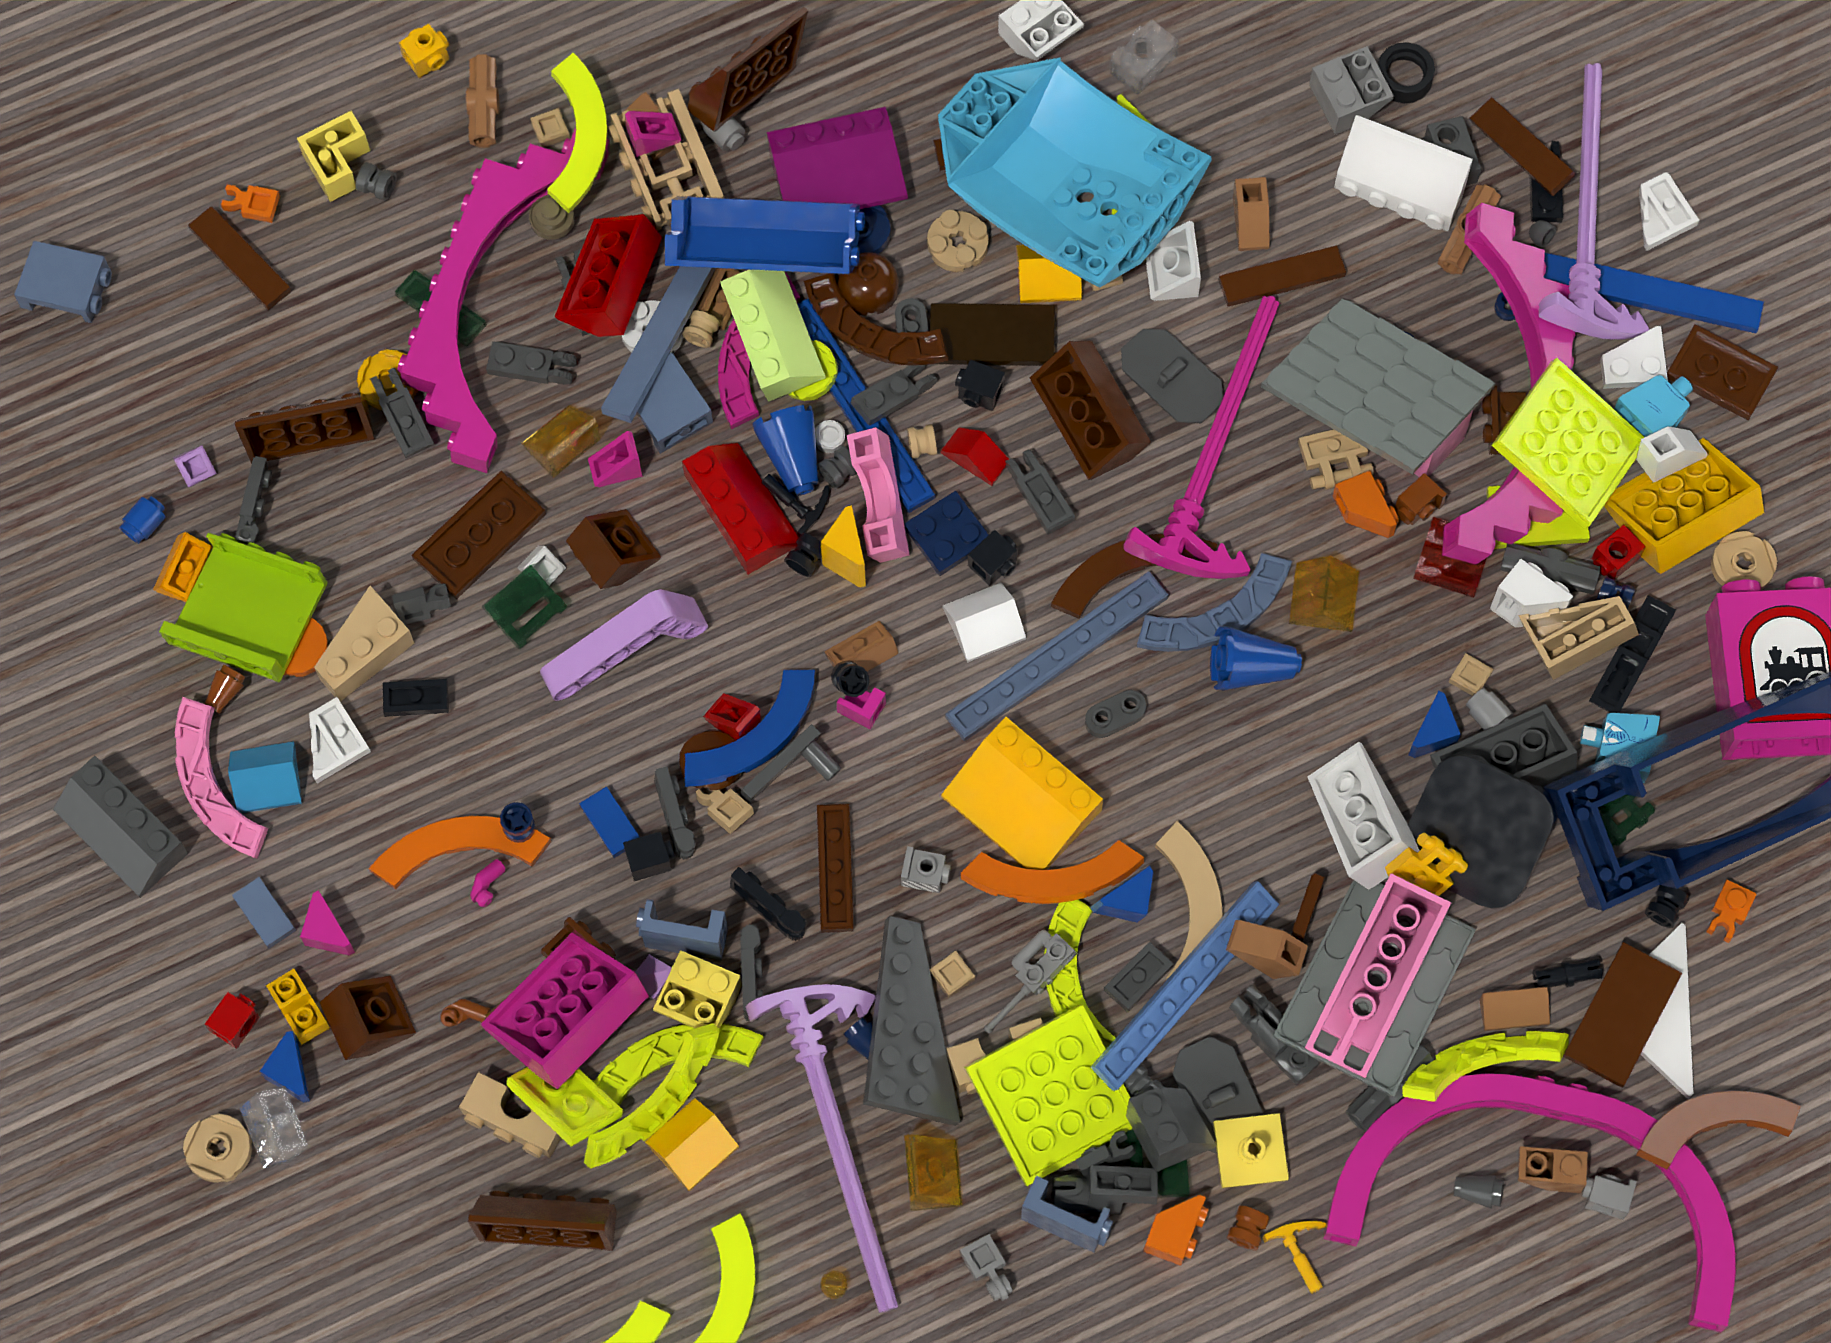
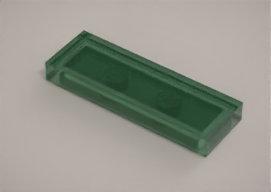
M414 269L395 290V294L410 307L420 312L423 301H429L432 292L429 291L431 281ZM463 304L459 313L458 341L468 347L487 324L486 320Z

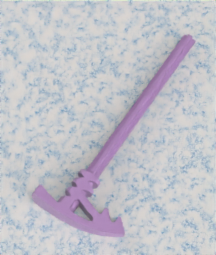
M1588 63L1585 65L1577 261L1570 268L1569 272L1570 293L1568 299L1560 292L1547 295L1539 303V317L1566 329L1601 339L1635 338L1649 330L1641 314L1637 311L1630 315L1624 304L1615 309L1597 293L1600 290V281L1598 279L1600 278L1601 270L1596 268L1594 261L1602 69L1599 63L1594 65Z
M829 984L797 987L762 996L746 1006L749 1021L752 1022L780 1007L782 1017L791 1021L786 1026L787 1032L795 1035L790 1044L792 1048L800 1050V1053L795 1056V1060L804 1065L878 1311L881 1313L898 1308L823 1061L828 1051L825 1045L818 1044V1040L823 1037L822 1032L813 1028L814 1025L831 1013H836L839 1022L843 1023L849 1018L854 1008L858 1017L862 1018L868 1013L876 997L871 993L856 988ZM827 999L829 1003L810 1015L805 1001Z

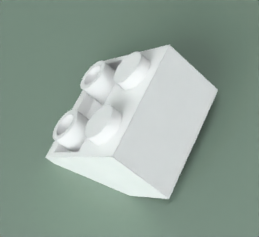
M1020 0L999 15L998 34L1016 54L1037 61L1082 29L1084 23L1062 0Z
M1520 559L1498 586L1490 610L1515 628L1523 627L1518 615L1529 614L1530 616L1549 612L1550 609L1559 608V610L1569 607L1573 595L1569 593L1565 585L1558 581L1553 582L1543 575V571L1537 565L1531 562L1526 563Z

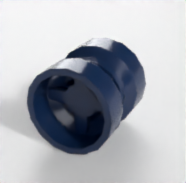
M1605 576L1596 600L1615 597L1617 591H1619V596L1628 610L1636 587L1628 584L1621 586L1616 584L1614 579Z
M515 802L508 804L501 811L500 823L509 840L520 843L529 840L533 836L535 821L529 807L523 803Z

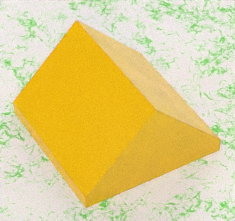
M1016 245L1020 303L1082 300L1081 277L1049 261L1025 245Z
M847 506L821 541L822 565L861 588L866 587L865 563L852 506Z
M696 1098L690 1101L645 1141V1144L688 1191L692 1190L739 1148V1145L716 1115Z

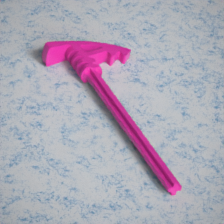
M1263 296L1185 495L1183 499H1177L1173 505L1175 512L1169 515V525L1163 530L1164 537L1160 539L1159 543H1156L1137 527L1130 529L1124 543V550L1166 569L1195 577L1226 579L1243 577L1249 574L1251 569L1241 551H1238L1235 559H1231L1223 543H1220L1217 551H1213L1194 532L1199 528L1198 520L1204 515V509L1201 507L1204 495L1278 310L1280 302L1275 301V297L1269 296L1268 298ZM1185 548L1200 561L1181 555L1183 549Z

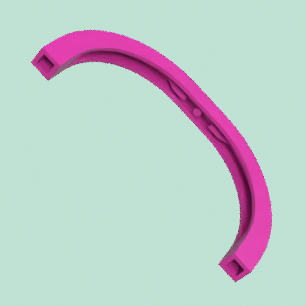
M1509 1074L1461 1076L1446 1087L1435 1102L1405 1097L1389 1108L1369 1127L1348 1157L1336 1184L1323 1239L1357 1246L1360 1240L1371 1186L1383 1162L1408 1135L1432 1120L1447 1114L1475 1108L1518 1110L1604 1131L1625 1141L1637 1150H1639L1643 1140L1658 1120L1620 1100L1589 1092L1588 1088L1583 1085L1568 1084V1087L1555 1084L1554 1079L1549 1077L1536 1076L1535 1079ZM1685 1144L1676 1153L1668 1170L1658 1165L1656 1166L1666 1176L1680 1197L1694 1234L1697 1269L1688 1325L1723 1332L1728 1327L1736 1273L1732 1228L1716 1185L1699 1159Z

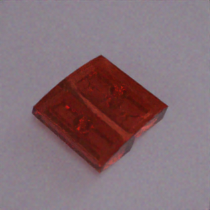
M1433 517L1413 579L1474 598L1487 558L1477 564H1472L1443 556L1444 526L1449 521Z

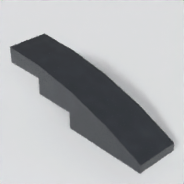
M1647 595L1634 619L1639 635L1619 645L1589 702L1609 713H1620L1676 609Z

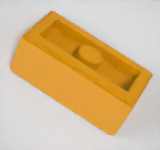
M186 532L179 534L153 590L186 602L203 569L212 546Z

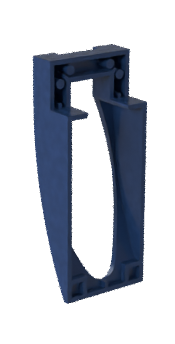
M1831 672L1701 718L1542 787L1549 792L1548 795L1555 805L1556 817L1560 820L1580 873L1577 880L1587 906L1604 911L1659 885L1674 889L1680 888L1830 819L1831 776L1782 810L1729 835L1679 848L1634 850L1616 858L1598 807L1624 795L1643 798L1647 792L1639 770L1754 718L1799 713L1831 714Z

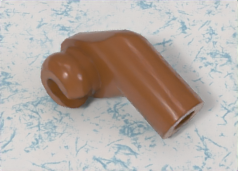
M460 999L442 1010L440 1020L446 1027L456 1026L469 1018L482 1023L486 1019L485 1015L491 1008L467 999Z

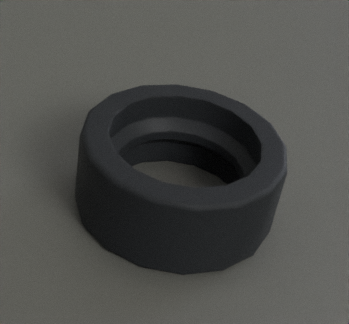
M1410 42L1396 43L1388 47L1381 54L1378 62V67L1394 95L1391 101L1402 104L1414 103L1422 99L1429 92L1435 73L1434 60L1429 52L1420 45ZM1398 60L1414 62L1423 71L1422 80L1411 86L1397 84L1389 78L1387 73L1388 66Z

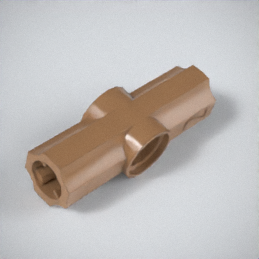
M479 54L470 59L469 88L466 89L467 114L469 115L470 145H475L478 148H489L491 145L496 144V114H499L498 87H496L497 64L496 59L487 54Z
M1477 185L1463 213L1458 217L1456 227L1438 260V265L1444 271L1452 275H1462L1473 253L1464 243L1465 230L1463 228L1465 227L1466 215L1480 203L1496 207L1501 195L1494 188L1487 185Z

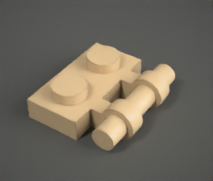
M1334 429L1300 437L1298 440L1306 470L1319 468L1321 475L1310 477V485L1313 490L1322 487L1325 490L1335 488V484L1369 470L1374 475L1371 463L1359 465L1358 458L1367 456L1368 449ZM1346 461L1347 469L1332 472L1330 465Z

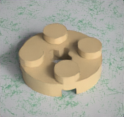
M944 211L941 217L931 224L927 234V246L933 261L939 267L952 272L964 271V268L979 265L988 251V234L985 223L967 212ZM961 236L966 243L954 247L952 246L953 240L951 238Z
M1747 531L1734 532L1725 536L1715 548L1711 559L1712 573L1717 582L1722 586L1732 581L1749 579L1760 582L1761 590H1763L1771 582L1777 567V557L1770 543L1765 539L1762 541L1755 537L1754 533ZM1739 557H1743L1745 561H1751L1752 564L1749 565L1748 570L1737 566L1736 563H1738Z
M216 1114L203 1121L199 1120L189 1129L184 1139L183 1150L186 1162L198 1177L209 1182H230L236 1179L238 1174L248 1165L252 1154V1141L238 1120L228 1115ZM219 1140L224 1141L225 1152L219 1154L218 1157H214L213 1151L209 1149L210 1145L218 1144Z

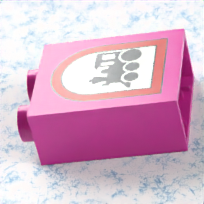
M1800 577L1788 581L1785 584V590L1761 591L1760 582L1756 580H1736L1724 584L1721 588L1722 593H1716L1705 614L1717 712L1831 672V588H1825L1822 578ZM1799 713L1754 718L1719 734L1722 760L1831 755V714Z

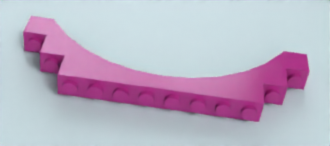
M576 129L571 139H565L561 153L530 143L526 154L521 153L517 168L484 159L481 169H475L471 185L474 186L471 195H465L462 202V218L460 221L456 220L453 224L450 235L453 238L450 248H444L440 259V264L443 266L440 273H435L432 277L429 291L432 292L429 301L424 300L419 312L420 324L418 328L413 327L408 340V345H411L407 355L403 354L398 364L397 372L401 374L403 385L427 392L422 406V411H425L426 422L452 431L447 445V450H450L451 462L484 473H488L498 446L497 434L474 402L461 369L458 352L459 314L467 285L484 253L501 232L531 208L537 199L549 195L547 188L563 172L570 159L575 143ZM607 139L606 141V151L603 163L598 171L595 180L601 178L602 172L609 157L610 139Z
M1480 203L1466 215L1464 243L1491 273L1512 309L1524 340L1532 389L1550 362L1555 358H1558L1570 370L1573 367L1572 343L1575 338V331L1539 317V303L1541 300L1555 292H1560L1568 299L1570 293L1569 285L1543 278L1546 272V264L1544 263L1545 250L1513 241L1516 231L1513 225L1514 212ZM1514 466L1500 488L1482 505L1458 516L1444 526L1442 555L1477 564L1492 555L1495 548V540L1513 544L1527 535L1531 521L1550 523L1563 514V509Z

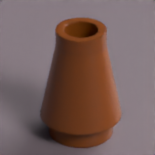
M223 664L220 671L216 670L204 704L215 708L214 711L220 714L223 708L244 687L242 683L246 677Z

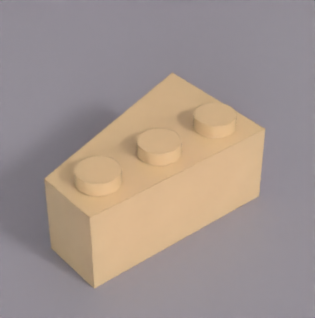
M369 586L314 668L321 682L341 702L415 643L410 630L377 592Z
M1620 596L1581 603L1577 607L1561 610L1559 608L1550 609L1549 612L1530 616L1529 614L1518 615L1553 680L1639 635L1635 622Z

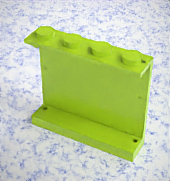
M208 532L206 537L213 545V549L176 624L164 621L159 633L172 646L280 682L328 582L321 573V568L311 562L304 561L301 564L293 561L290 556L284 553L276 552L274 555L266 552L264 548L257 544L248 543V545L238 543L230 535L221 533L220 536Z

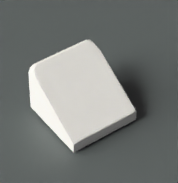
M537 546L517 567L542 590H546L566 569L545 546Z

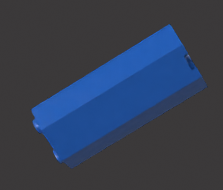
M677 196L672 199L671 231L665 234V266L850 274L854 270V266L859 264V247L857 246L859 231L864 230L865 214L860 212V204Z

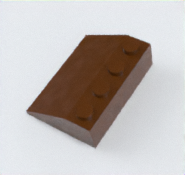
M805 7L801 8L765 35L757 36L744 51L736 52L723 67H716L702 83L700 81L695 83L689 91L688 111L714 132L794 71L808 9Z
M349 393L339 399L329 401L325 399L315 400L310 405L300 407L290 405L270 413L254 412L248 417L235 421V428L251 464L255 456L271 461L375 440L365 394Z
M490 1191L489 1196H479L469 1213L468 1222L480 1242L613 1251L617 1210L614 1204H609V1200L604 1198H590L588 1203L576 1202V1198L572 1196L561 1195L556 1196V1200H545L542 1195L525 1193L522 1198L509 1197L507 1192Z

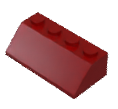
M644 214L593 220L556 311L555 317L557 320L597 337L624 335L662 239L661 235Z
M738 443L711 445L682 461L684 476L747 575L797 547L798 535L769 490L761 483L760 476Z

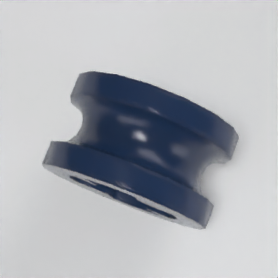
M1501 292L1494 306L1496 315L1504 321L1516 320L1512 309L1506 310L1504 308L1505 303L1507 304L1508 301Z

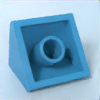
M294 741L230 752L228 774L236 809L240 813L302 804Z

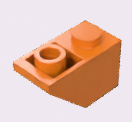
M1370 470L1335 484L1333 498L1346 523L1386 538L1394 536L1398 523L1396 511L1392 506H1387L1383 498L1385 492L1379 479H1374Z
M1198 1195L1157 1213L1143 1252L1180 1266L1183 1263L1184 1257L1191 1259L1198 1241L1192 1238L1196 1226L1203 1227L1209 1210L1203 1207L1206 1197Z

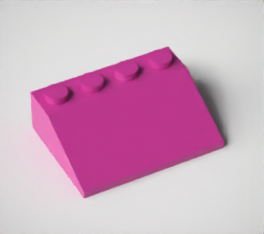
M571 933L481 1023V1026L533 1073L558 1089L649 995L634 971L579 936Z

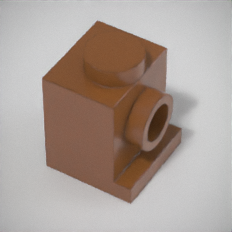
M1423 473L1398 496L1394 509L1398 517L1405 524L1413 526L1420 518L1425 521L1433 514L1436 508L1440 509L1443 507L1447 493L1429 476Z

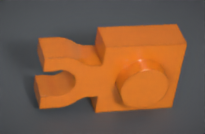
M227 184L225 189L227 195L236 197L232 201L222 200L221 207L223 210L232 212L241 209L243 218L273 222L280 198L278 190L248 185L247 192H244L234 185Z
M1726 880L1712 909L1719 916L1710 923L1706 932L1712 935L1717 926H1723L1727 931L1723 941L1729 943L1735 933L1734 922L1740 925L1743 924L1757 893Z

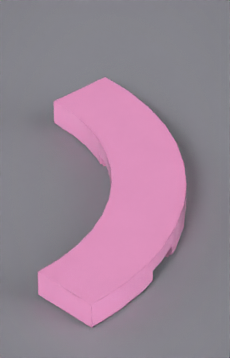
M182 697L175 726L177 754L175 761L183 791L197 816L219 839L237 851L258 859L268 828L248 819L229 802L222 792L212 769L209 753V732L215 708Z

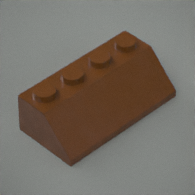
M1069 341L1030 377L1031 382L1088 480H1092L1131 461L1151 443L1092 341Z

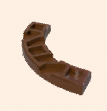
M834 273L804 280L807 295L825 326L841 342L856 352L878 361L897 365H928L949 361L941 329L926 332L900 333L885 330L883 327L871 323L858 315L850 307L838 288Z
M1150 534L1147 536L1156 543H1159L1164 534ZM1200 538L1213 551H1216L1217 543ZM1125 540L1120 541L1092 555L1079 565L1059 588L1051 602V607L1080 619L1090 602L1111 581L1118 577L1121 578L1130 573L1143 570L1145 567L1158 565L1124 550ZM1185 548L1183 549L1181 555L1200 561Z

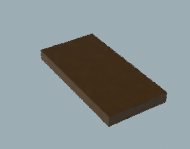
M931 303L930 331L941 329L949 361L935 364L968 365L971 359L984 365L1043 366L1054 355L1055 305Z

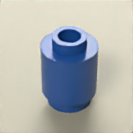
M152 496L148 500L141 497L122 519L123 524L119 528L126 536L139 544L143 539L147 540L166 518L163 513L165 507Z

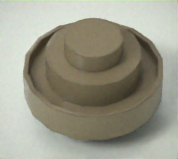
M550 195L543 196L537 199L530 208V225L539 237L547 240H557L566 236L571 231L574 225V210L568 213Z

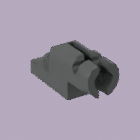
M1252 984L1246 989L1247 993L1244 995V998L1256 1010V1014L1254 1016L1250 1015L1249 1006L1239 996L1232 1002L1230 1009L1235 1013L1237 1019L1252 1033L1251 1039L1298 1085L1321 1062L1273 1038L1283 1015Z
M1090 1165L1088 1176L1064 1175L1053 1178L1052 1198H1054V1203L1052 1205L1069 1213L1074 1210L1078 1214L1102 1213L1105 1207L1110 1209V1214H1120L1123 1203L1156 1204L1158 1199L1157 1172H1155L1154 1168Z

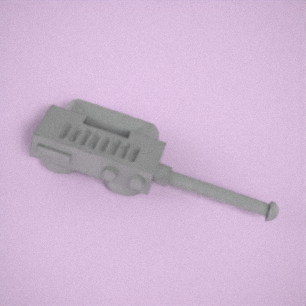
M1046 930L1039 931L1012 959V966L1018 971L1015 976L1024 985L1020 989L1021 991L987 1026H984L985 1032L991 1033V1030L1025 995L1028 996L1031 991L1036 996L1041 994L1046 985H1050L1053 982L1052 979L1077 955V952L1057 933L1052 936ZM1044 946L1046 953L1035 965H1030L1028 961Z

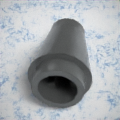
M1496 1175L1456 1176L1454 1196L1491 1209L1492 1206L1500 1207L1503 1197L1504 1180L1496 1179Z

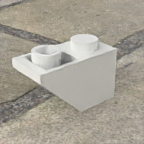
M1667 426L1641 439L1636 460L1654 483L1706 458L1708 453L1690 430Z

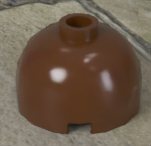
M864 252L859 254V264L854 266V270L850 274H839L838 288L846 302L857 314L867 316V313L877 312V314H881L893 306L899 293V278L894 265L886 257L877 253Z

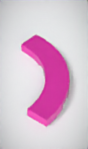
M785 272L792 292L794 294V297L796 299V302L798 303L800 302V296L797 290L795 289L793 283L791 282L788 274ZM734 319L724 337L718 363L720 400L731 429L759 417V412L750 390L749 373L751 362Z

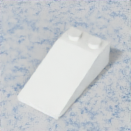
M1356 743L1307 776L1348 876L1368 890L1389 877L1385 866L1404 850L1410 847L1415 852L1420 851L1408 824L1362 743Z

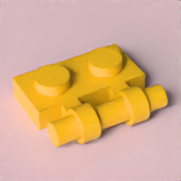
M1422 833L1417 838V843L1422 846V849L1415 852L1408 847L1385 866V870L1388 876L1394 874L1426 891L1440 896L1453 885L1449 875L1455 870L1458 873L1465 872L1468 868V863L1462 859V855L1459 852L1444 847V842L1438 837ZM1439 858L1441 861L1438 864L1434 865L1431 863L1434 859Z

